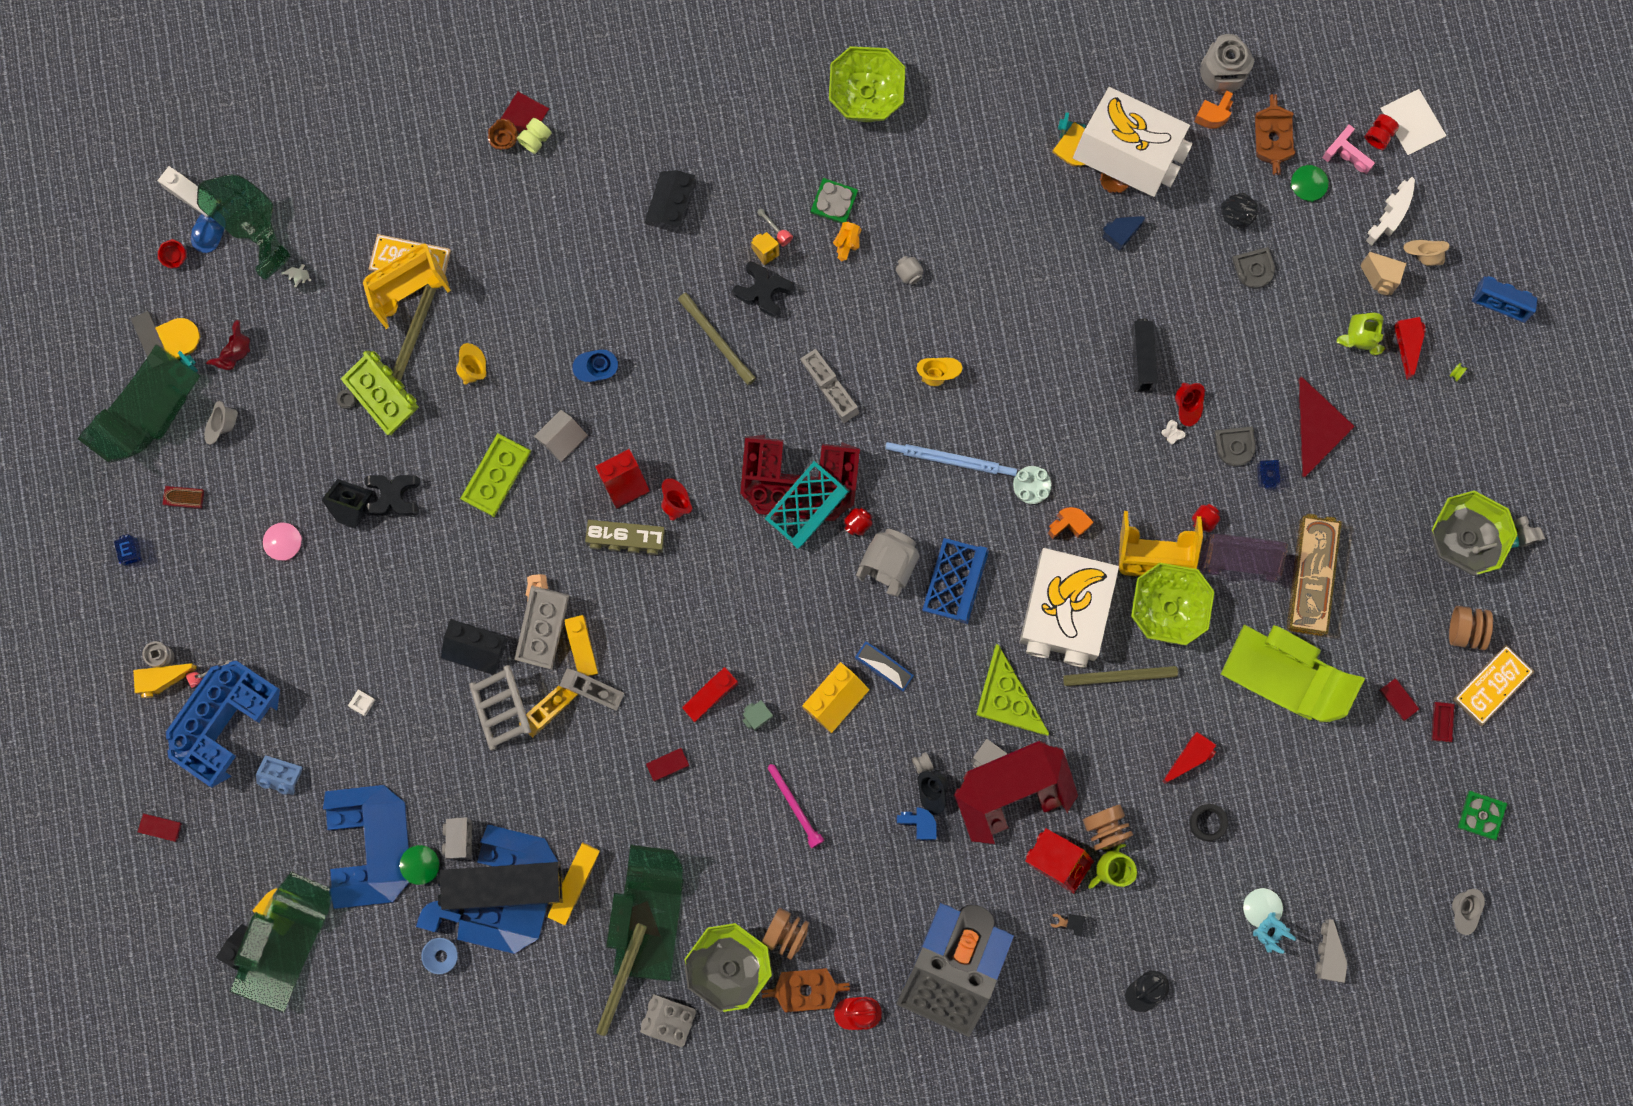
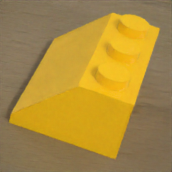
M840 662L802 705V709L832 734L867 694L869 689L851 670Z

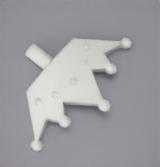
M301 264L299 269L292 267L285 272H281L282 275H289V280L294 278V287H297L301 280H303L302 283H305L306 279L311 281L308 271L303 270L304 264Z

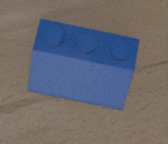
M1484 276L1479 281L1471 301L1523 323L1535 313L1537 307V297H1534L1532 293L1517 290L1513 285L1497 282V279L1489 276Z

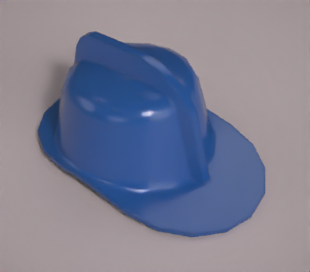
M213 211L208 218L201 214L197 219L191 233V243L197 251L208 253L217 248L226 226L225 218L221 213Z
M608 350L582 353L575 358L572 364L574 375L584 382L612 377L618 368L616 356Z

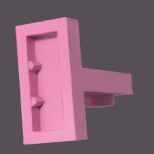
M1348 125L1322 158L1329 162L1338 152L1344 160H1349L1354 164L1358 171L1367 174L1375 162L1347 141L1355 130L1351 125Z

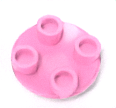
M277 523L266 531L263 538V547L271 558L288 561L298 553L302 537L293 525Z

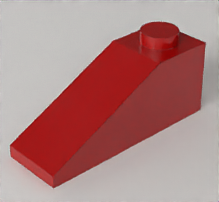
M1420 317L1400 320L1394 325L1407 380L1415 375L1424 333L1426 332L1425 324L1421 322Z
M724 667L682 709L696 722L738 685V681Z
M1198 732L1194 733L1162 782L1166 784L1204 763L1206 760L1210 761L1216 753L1213 750L1216 744Z

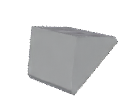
M560 410L534 437L562 463L588 435L572 417Z

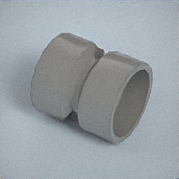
M157 641L150 642L143 649L144 661L153 668L171 666L173 664L174 653L171 648Z

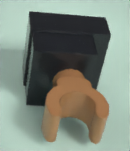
M1058 914L1052 915L1059 919V923L1057 925L1051 924V927H1066V929L1073 931V935L1081 937L1085 916L1069 914L1068 919H1064Z

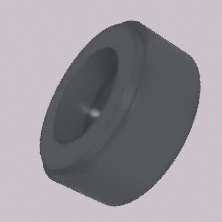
M350 390L340 391L336 399L338 405L346 410L353 408L357 402L356 397Z

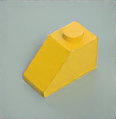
M767 232L763 235L758 234L752 239L751 248L763 265L780 256L778 242Z

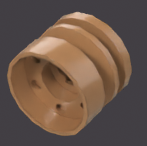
M1456 606L1450 621V645L1466 647L1469 642L1471 649L1478 647L1479 650H1486L1493 631V615L1491 610H1484L1482 612L1481 609H1476L1472 615L1470 607Z
M1120 804L1082 820L1087 832L1096 830L1098 833L1090 839L1091 842L1098 839L1101 841V843L1093 846L1095 851L1107 850L1124 843L1129 837L1133 836L1132 831L1124 834L1122 832V829L1129 827V823L1121 825L1118 823L1119 820L1125 817Z
M779 907L762 943L771 950H774L778 943L781 944V955H783L786 948H789L790 951L787 958L792 959L800 950L807 936L809 922L805 921L802 927L799 928L797 926L801 918L797 917L792 924L789 922L791 913Z

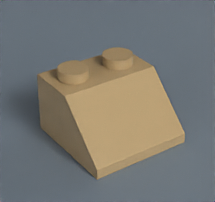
M1369 252L1361 263V268L1372 288L1382 295H1392L1400 285L1406 266L1404 262Z

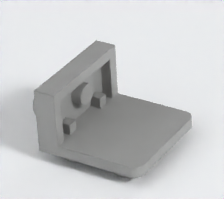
M653 994L648 1004L646 1017L641 1023L640 1032L683 1047L696 1010Z

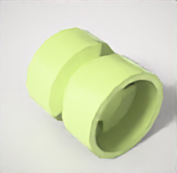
M532 118L527 125V130H523L517 137V140L528 151L536 154L542 146L541 142H545L552 132L541 121Z

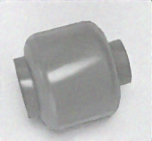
M904 256L898 261L899 265L896 267V272L903 283L913 285L922 279L924 270L915 257L908 258Z

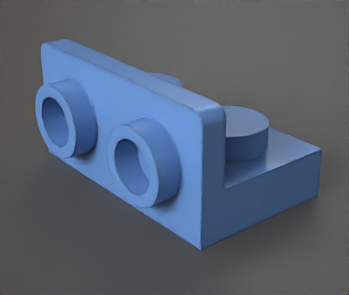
M265 755L256 773L257 784L265 789L277 790L281 794L294 795L295 785L302 772V767Z

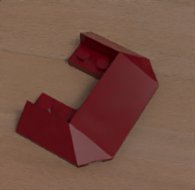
M766 434L745 437L740 494L753 506L757 514L768 515L801 475L781 473L784 440L765 438ZM841 442V446L822 444L820 466L850 490L825 521H835L847 509L854 506L860 448ZM819 471V477L810 476V480H821V471ZM825 481V493L833 492L837 485L832 481ZM811 482V494L822 493L821 482ZM808 483L799 484L798 495L809 494ZM822 495L812 496V507H820L823 504ZM809 496L798 497L799 508H810ZM795 497L787 498L785 501L786 509H796ZM799 510L800 518L810 519V510ZM786 511V517L797 518V512ZM775 512L774 515L783 516V512Z
M1037 741L967 771L963 778V784L960 788H957L954 794L971 842L995 844L992 835L1008 829L1001 807L1036 793L1044 813L1061 805L1068 813L1078 797L1064 750L1057 746H1049L1042 741Z

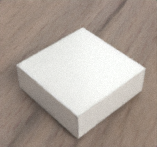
M357 690L348 706L366 716L375 699Z

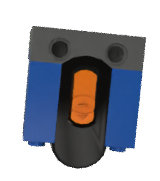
M940 903L896 1005L970 1037L990 1000L1014 935L996 928L994 916L982 906L966 905L960 911H957L949 905Z

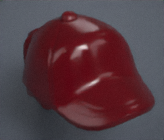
M236 320L233 323L232 335L229 336V342L222 349L219 358L208 360L206 362L207 365H214L223 370H231L234 368L237 360L243 359L250 352V339L241 333L240 320Z

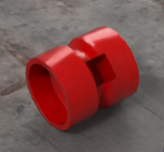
M1380 114L1373 123V127L1366 133L1365 140L1371 146L1384 150L1391 141V137L1398 131V122L1388 115Z

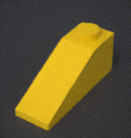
M581 615L565 619L577 672L586 676L598 674L585 617Z
M191 663L133 670L135 693L141 695V698L153 697V694L161 693L185 678L186 674L196 671L197 668Z
M560 686L556 687L526 714L531 730L529 735L533 738L578 694Z

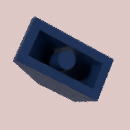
M1145 217L1116 218L1112 223L1109 221L1103 228L1104 234L1102 238L1118 251H1121L1143 225Z

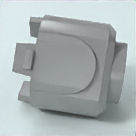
M1224 34L1218 36L1216 42H1212L1201 62V77L1210 89L1218 92V95L1225 94L1226 90L1233 93V91L1241 88L1246 82L1253 67L1254 58L1248 47L1237 35ZM1233 52L1235 54L1234 59L1229 58V53ZM1239 74L1238 78L1221 79V76L1215 77L1217 75Z
M886 529L885 533L875 534L859 565L856 576L859 580L864 581L868 574L875 578L876 581L889 586L887 590L888 595L898 597L902 588H905L920 557L918 550L915 548L916 542L905 534L892 529Z

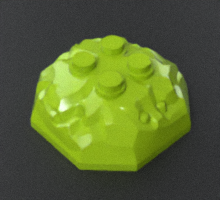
M850 46L831 62L829 101L848 120L861 122L884 121L904 104L905 66L888 48Z
M1158 563L1137 578L1131 617L1147 639L1186 646L1209 630L1214 590L1198 569Z

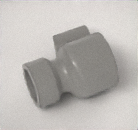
M1527 516L1513 521L1515 528L1518 529L1517 536L1521 547L1546 539L1540 527H1529Z

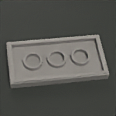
M534 585L531 586L514 660L553 669L570 595Z

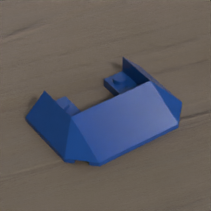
M236 660L223 666L211 667L166 731V739L169 743V750H167L168 758L211 788L230 778L231 775L226 770L236 755L218 744L216 739L237 709L260 723L270 707L277 711L280 689Z
M384 785L325 791L323 809L326 810L327 830L364 827L367 865L330 869L332 888H329L334 909L394 902L401 891L410 883L400 872V859L404 852L409 849L405 802Z
M487 825L481 839L482 846L477 863L489 866L558 862L545 838L492 825ZM548 904L503 907V910L498 908L465 909L462 920H459L457 940L515 954L539 939Z

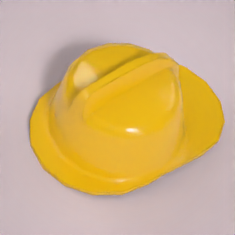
M470 343L463 344L460 347L459 362L456 366V372L462 378L463 384L476 382L486 377L485 356L477 346Z
M925 358L919 361L916 369L922 377V382L929 386H940L945 380L954 379L962 372V364L954 358Z

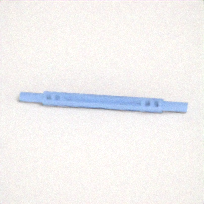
M887 442L885 447L886 450L904 453L903 455L993 474L1002 473L1016 476L1017 473L1016 468L1001 466L999 463L909 444L904 446Z

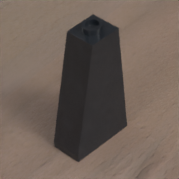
M1141 318L1134 321L1132 325L1134 392H1153L1158 383L1153 321Z

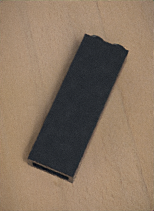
M559 862L440 870V875L437 876V884L441 890V894L438 895V905L444 911L563 903L561 863Z

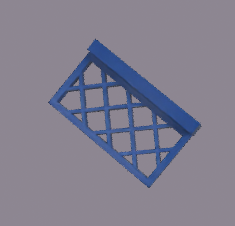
M944 538L922 611L968 624L988 558V549ZM947 544L954 545L958 552L948 557L945 552ZM968 549L975 551L974 558L966 562L962 553ZM960 554L964 563L954 568L950 559ZM948 561L952 570L942 575L940 566ZM967 566L969 575L961 580L956 571ZM955 573L959 581L949 586L945 577ZM943 579L947 588L937 593L934 588L935 583ZM961 584L964 589L963 594L955 598L951 589ZM950 591L953 600L943 604L939 596ZM936 597L942 605L935 610L928 608L930 601ZM956 602L959 607L957 615L949 614L946 607Z

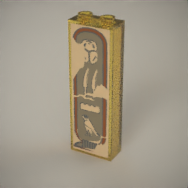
M1306 514V516L1300 519L1286 631L1322 637L1328 634L1342 521H1336L1335 517H1325L1323 519L1317 518L1315 514Z

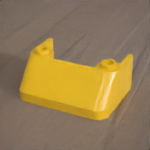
M427 244L416 246L369 274L363 281L369 307L386 329L389 328L386 317L396 313L398 308L397 302L427 284L431 288L443 286L447 293L451 291L446 275Z
M1124 511L1119 548V571L1122 574L1141 576L1158 563L1197 569L1203 539L1201 517L1197 516L1195 531L1180 533L1177 542L1139 539L1140 533L1137 528L1129 526L1128 511Z

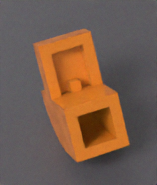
M1226 90L1219 106L1204 100L1194 122L1210 129L1219 128L1226 124L1231 115L1229 109L1233 104V101L1230 100L1233 93Z
M1065 508L1057 514L1061 521L1055 520L1049 526L1051 529L1048 534L1054 539L1068 527L1078 538L1092 526L1093 521L1085 512L1078 508Z

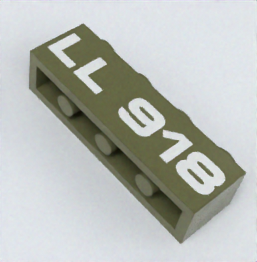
M588 520L585 543L587 546H590V549L601 550V547H606L610 551L619 552L620 549H627L629 553L647 551L649 555H658V552L663 553L665 528L661 526Z

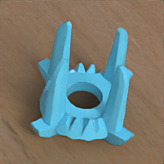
M1272 912L1268 915L1267 919L1263 920L1258 929L1253 931V936H1257L1258 940L1265 944L1267 952L1274 950L1283 954L1285 951L1275 943H1279L1278 940H1282V935L1294 941L1296 937L1290 933V929L1286 928L1285 924L1275 917L1276 912ZM1274 927L1275 933L1270 937L1267 935L1268 930Z

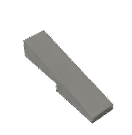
M816 349L800 358L843 423L859 414L857 405Z

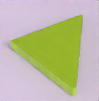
M996 644L976 716L1048 736L1049 732L1039 714L1032 705L1000 646Z

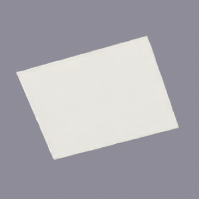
M1419 89L1381 108L1385 115L1392 117L1398 122L1399 129L1396 132V136L1407 155L1446 136Z

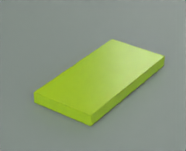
M497 433L460 499L495 517L531 454V450Z

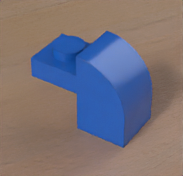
M917 807L916 815H912V812H901V815H897V825H916V840L937 839L936 821L929 811Z
M434 901L422 909L416 927L438 933L442 918L459 922V920H462L463 915L459 914L460 910H441L438 901Z

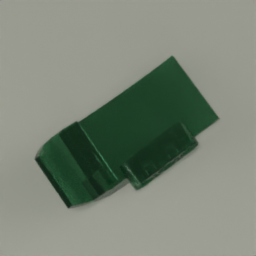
M156 344L108 410L104 409L95 416L93 421L82 431L78 440L108 463L124 460L144 451L154 439L159 440L165 435L185 403L187 395L201 375Z
M630 845L624 894L614 892L606 948L616 949L613 975H618L635 927L640 923L647 926L629 977L670 981L684 881L682 879V863L673 850Z
M292 871L285 877L269 900L264 913L255 912L251 918L234 960V965L239 966V969L229 992L279 1012H285L308 954L330 909L332 899L329 887Z

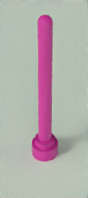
M770 764L768 770L806 831L809 846L812 849L825 841L824 838L817 831H814L775 765Z

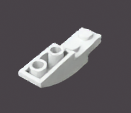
M1413 177L1408 182L1404 180L1397 188L1399 192L1396 195L1392 193L1385 201L1387 203L1384 209L1386 212L1379 219L1381 223L1378 227L1374 225L1367 233L1370 236L1366 241L1371 246L1383 232L1390 237L1404 218L1413 196L1415 182Z

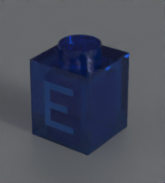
M126 534L120 536L118 540H114L120 564L125 566L143 561L137 538Z

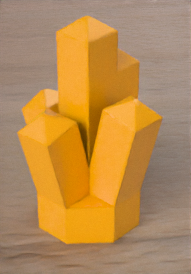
M842 223L841 230L833 242L838 247L837 258L840 261L847 260L850 249L857 250L859 248L861 228L854 223Z

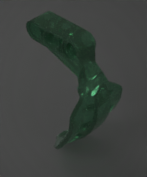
M234 174L208 179L198 185V207L224 227L233 237L250 238L259 246V263L256 265L255 270L264 280L269 279L290 259L289 252L277 241L271 223L273 203L257 186L246 178Z

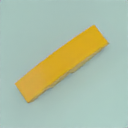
M582 842L562 883L563 903L553 904L548 918L563 925L567 924L583 887L587 883L600 850Z

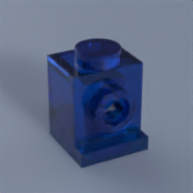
M1265 460L1257 464L1259 487H1264L1266 490L1275 489L1281 483L1279 460ZM1267 472H1272L1273 477H1269Z

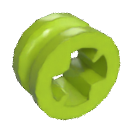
M1459 363L1449 376L1454 377L1457 382L1467 368L1462 367L1461 363Z

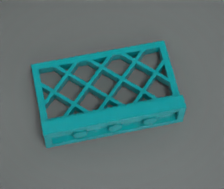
M813 461L765 517V520L792 542V545L800 549L850 490L816 461ZM814 467L821 471V480H810V472ZM832 481L837 485V488L831 493H825L824 482ZM811 482H821L822 493L811 494ZM800 483H808L809 494L798 495ZM822 495L823 504L820 507H812V496ZM809 496L810 508H799L798 497ZM787 498H796V509H786L785 501ZM799 510H810V519L800 522ZM786 511H796L797 522L787 523ZM775 512H783L784 523H776L771 517ZM797 524L798 533L793 538L787 533V525Z

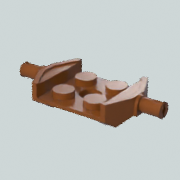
M1271 94L1269 95L1270 106L1255 114L1256 157L1261 161L1271 163L1273 168L1272 175L1277 176L1281 174V162L1287 161L1295 155L1292 125L1294 113L1278 107L1277 94H1274V96ZM1275 133L1279 139L1272 141L1269 138V134Z
M827 968L781 972L776 988L761 990V992L768 993L762 995V998H777L784 1012L829 1009L835 993H838V991H850V987L844 988V986H850L849 982L835 983ZM806 984L811 987L812 992L809 996H803L800 993L802 985Z

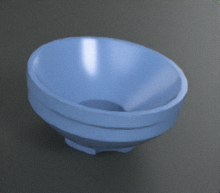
M435 938L424 946L421 959L424 967L431 973L444 974L455 966L458 952L450 940ZM440 950L447 953V959L444 962H438L436 959V954Z

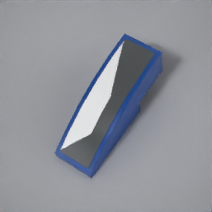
M866 641L855 656V660L902 692L914 676Z

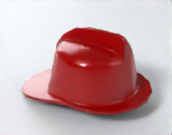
M1182 383L1176 392L1175 401L1179 407V420L1184 426L1194 425L1202 415L1205 389L1200 383Z
M664 480L662 483L664 497L661 507L669 515L670 520L674 521L684 514L691 513L692 506L686 488L677 480Z
M869 997L843 999L837 1004L834 1011L835 1021L840 1027L848 1030L873 1028L879 1023L882 1016L879 1003Z

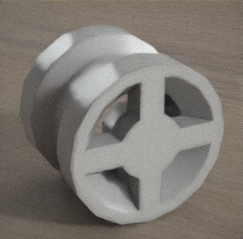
M926 752L922 753L921 757L912 758L918 774L923 771L934 770Z

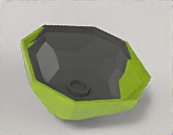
M1476 491L1447 498L1430 531L1438 557L1472 576L1500 569L1518 535L1509 509ZM1497 543L1496 547L1482 550L1478 554L1472 552L1475 546L1482 547Z
M736 923L708 927L684 959L688 989L719 1012L748 1008L772 976L768 947Z

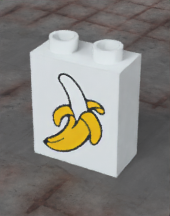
M1108 87L1082 134L1073 159L1155 197L1161 183L1171 188L1180 170V166L1172 163L1173 160L1183 164L1193 143L1184 140L1190 125Z
M1043 548L1039 556L1019 642L1028 645L1026 653L1040 658H1049L1050 651L1065 654L1064 663L1077 667H1087L1088 660L1095 661L1099 656L1119 566Z

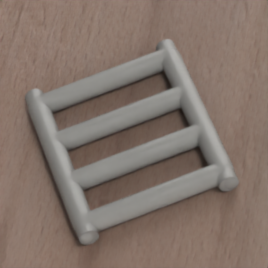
M506 665L503 667L504 670L478 683L469 684L486 741L491 751L495 750L497 745L522 733H531L510 665ZM506 678L509 689L482 702L479 691ZM512 696L515 707L488 720L485 709ZM518 714L521 726L498 737H493L492 726Z

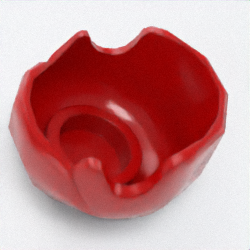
M174 239L163 242L158 249V260L163 266L170 269L180 267L187 258L184 245Z

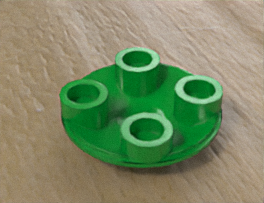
M1305 165L1294 172L1290 187L1299 198L1307 202H1314L1326 193L1328 178L1319 167Z
M413 846L407 849L400 859V872L412 884L424 885L435 878L439 870V859L436 853L427 846Z

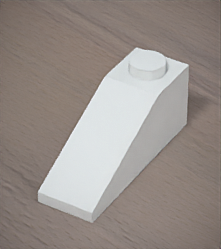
M170 166L158 179V182L165 190L207 218L219 204L214 198Z

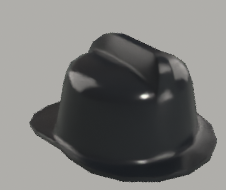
M940 770L933 772L923 771L917 778L921 804L931 814L938 815L946 807L945 793L949 787L948 781L941 774Z
M1156 970L1144 973L1132 982L1126 990L1125 998L1128 1006L1137 1012H1146L1152 1009L1168 995L1169 981L1163 973Z

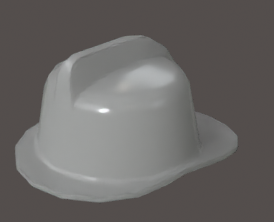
M221 401L216 402L205 428L204 435L207 444H214L220 434L232 431L238 414L235 409L225 407Z
M1469 889L1466 892L1459 893L1453 899L1452 909L1455 914V926L1457 931L1463 935L1471 934L1478 925L1485 905V898L1480 890Z

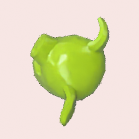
M1379 313L1353 315L1349 323L1348 335L1339 336L1336 342L1344 347L1350 348L1354 346L1358 349L1369 350L1372 355L1381 354L1385 350L1384 346L1378 344L1383 339V334H1381L1384 321L1383 316Z
M1126 844L1114 846L1111 851L1103 854L1097 864V876L1090 882L1088 888L1092 889L1100 881L1117 887H1125L1136 880L1137 869L1134 861L1127 855L1119 852L1121 848L1126 847Z

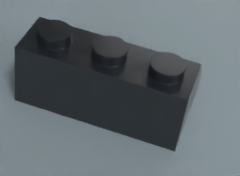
M678 170L661 171L644 224L680 234L696 186V176Z
M450 619L444 635L440 658L494 675L499 668L508 639L503 635Z

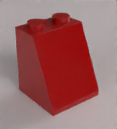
M630 449L595 466L616 509L650 492Z
M1045 828L1044 832H1041L1037 837V843L1034 848L1028 851L1025 862L1036 871L1074 894L1094 863V860L1082 848Z

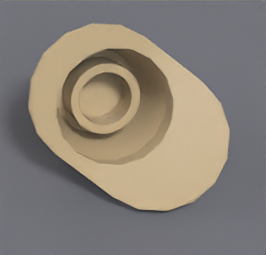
M1414 240L1407 242L1403 249L1409 254L1417 255L1422 264L1433 266L1444 264L1445 251L1449 249L1450 245L1445 241Z

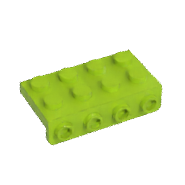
M366 350L363 352L364 356L341 380L387 435H391L419 406L416 404V399L404 390L405 386L403 383L393 377L392 370L388 366L383 365L380 361L381 357L375 351Z

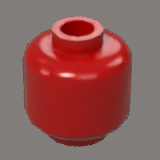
M1210 504L1201 505L1192 516L1193 527L1195 528L1198 516L1202 520V531L1212 532L1220 521V512Z
M862 507L860 509L854 508L844 519L847 525L845 529L852 536L854 534L862 536L872 526L871 519L873 517Z

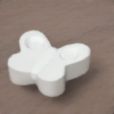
M1170 420L1167 428L1162 430V435L1167 437V441L1170 444H1174L1176 440L1185 437V432L1177 429V422Z

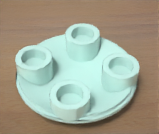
M1036 466L1025 467L1014 478V492L1025 503H1040L1047 498L1051 491L1050 477L1044 469Z
M1260 888L1246 896L1243 910L1250 924L1259 927L1263 920L1267 919L1268 915L1272 912H1276L1275 917L1280 920L1283 905L1275 892Z

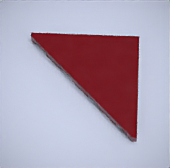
M1300 377L1298 383L1302 477L1305 478L1355 426L1303 377Z

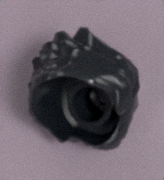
M1244 192L1231 195L1220 206L1224 221L1234 229L1249 226L1257 219L1258 215L1257 203Z

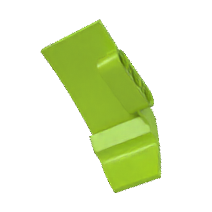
M1243 625L1220 674L1308 720L1313 718L1319 722H1331L1346 717L1365 680L1364 677L1344 673L1318 660L1317 658L1321 652L1320 649L1273 625L1268 637Z

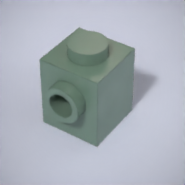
M760 700L755 705L751 703L744 708L743 717L745 719L742 721L748 729L752 728L756 731L771 720L773 715L762 700Z

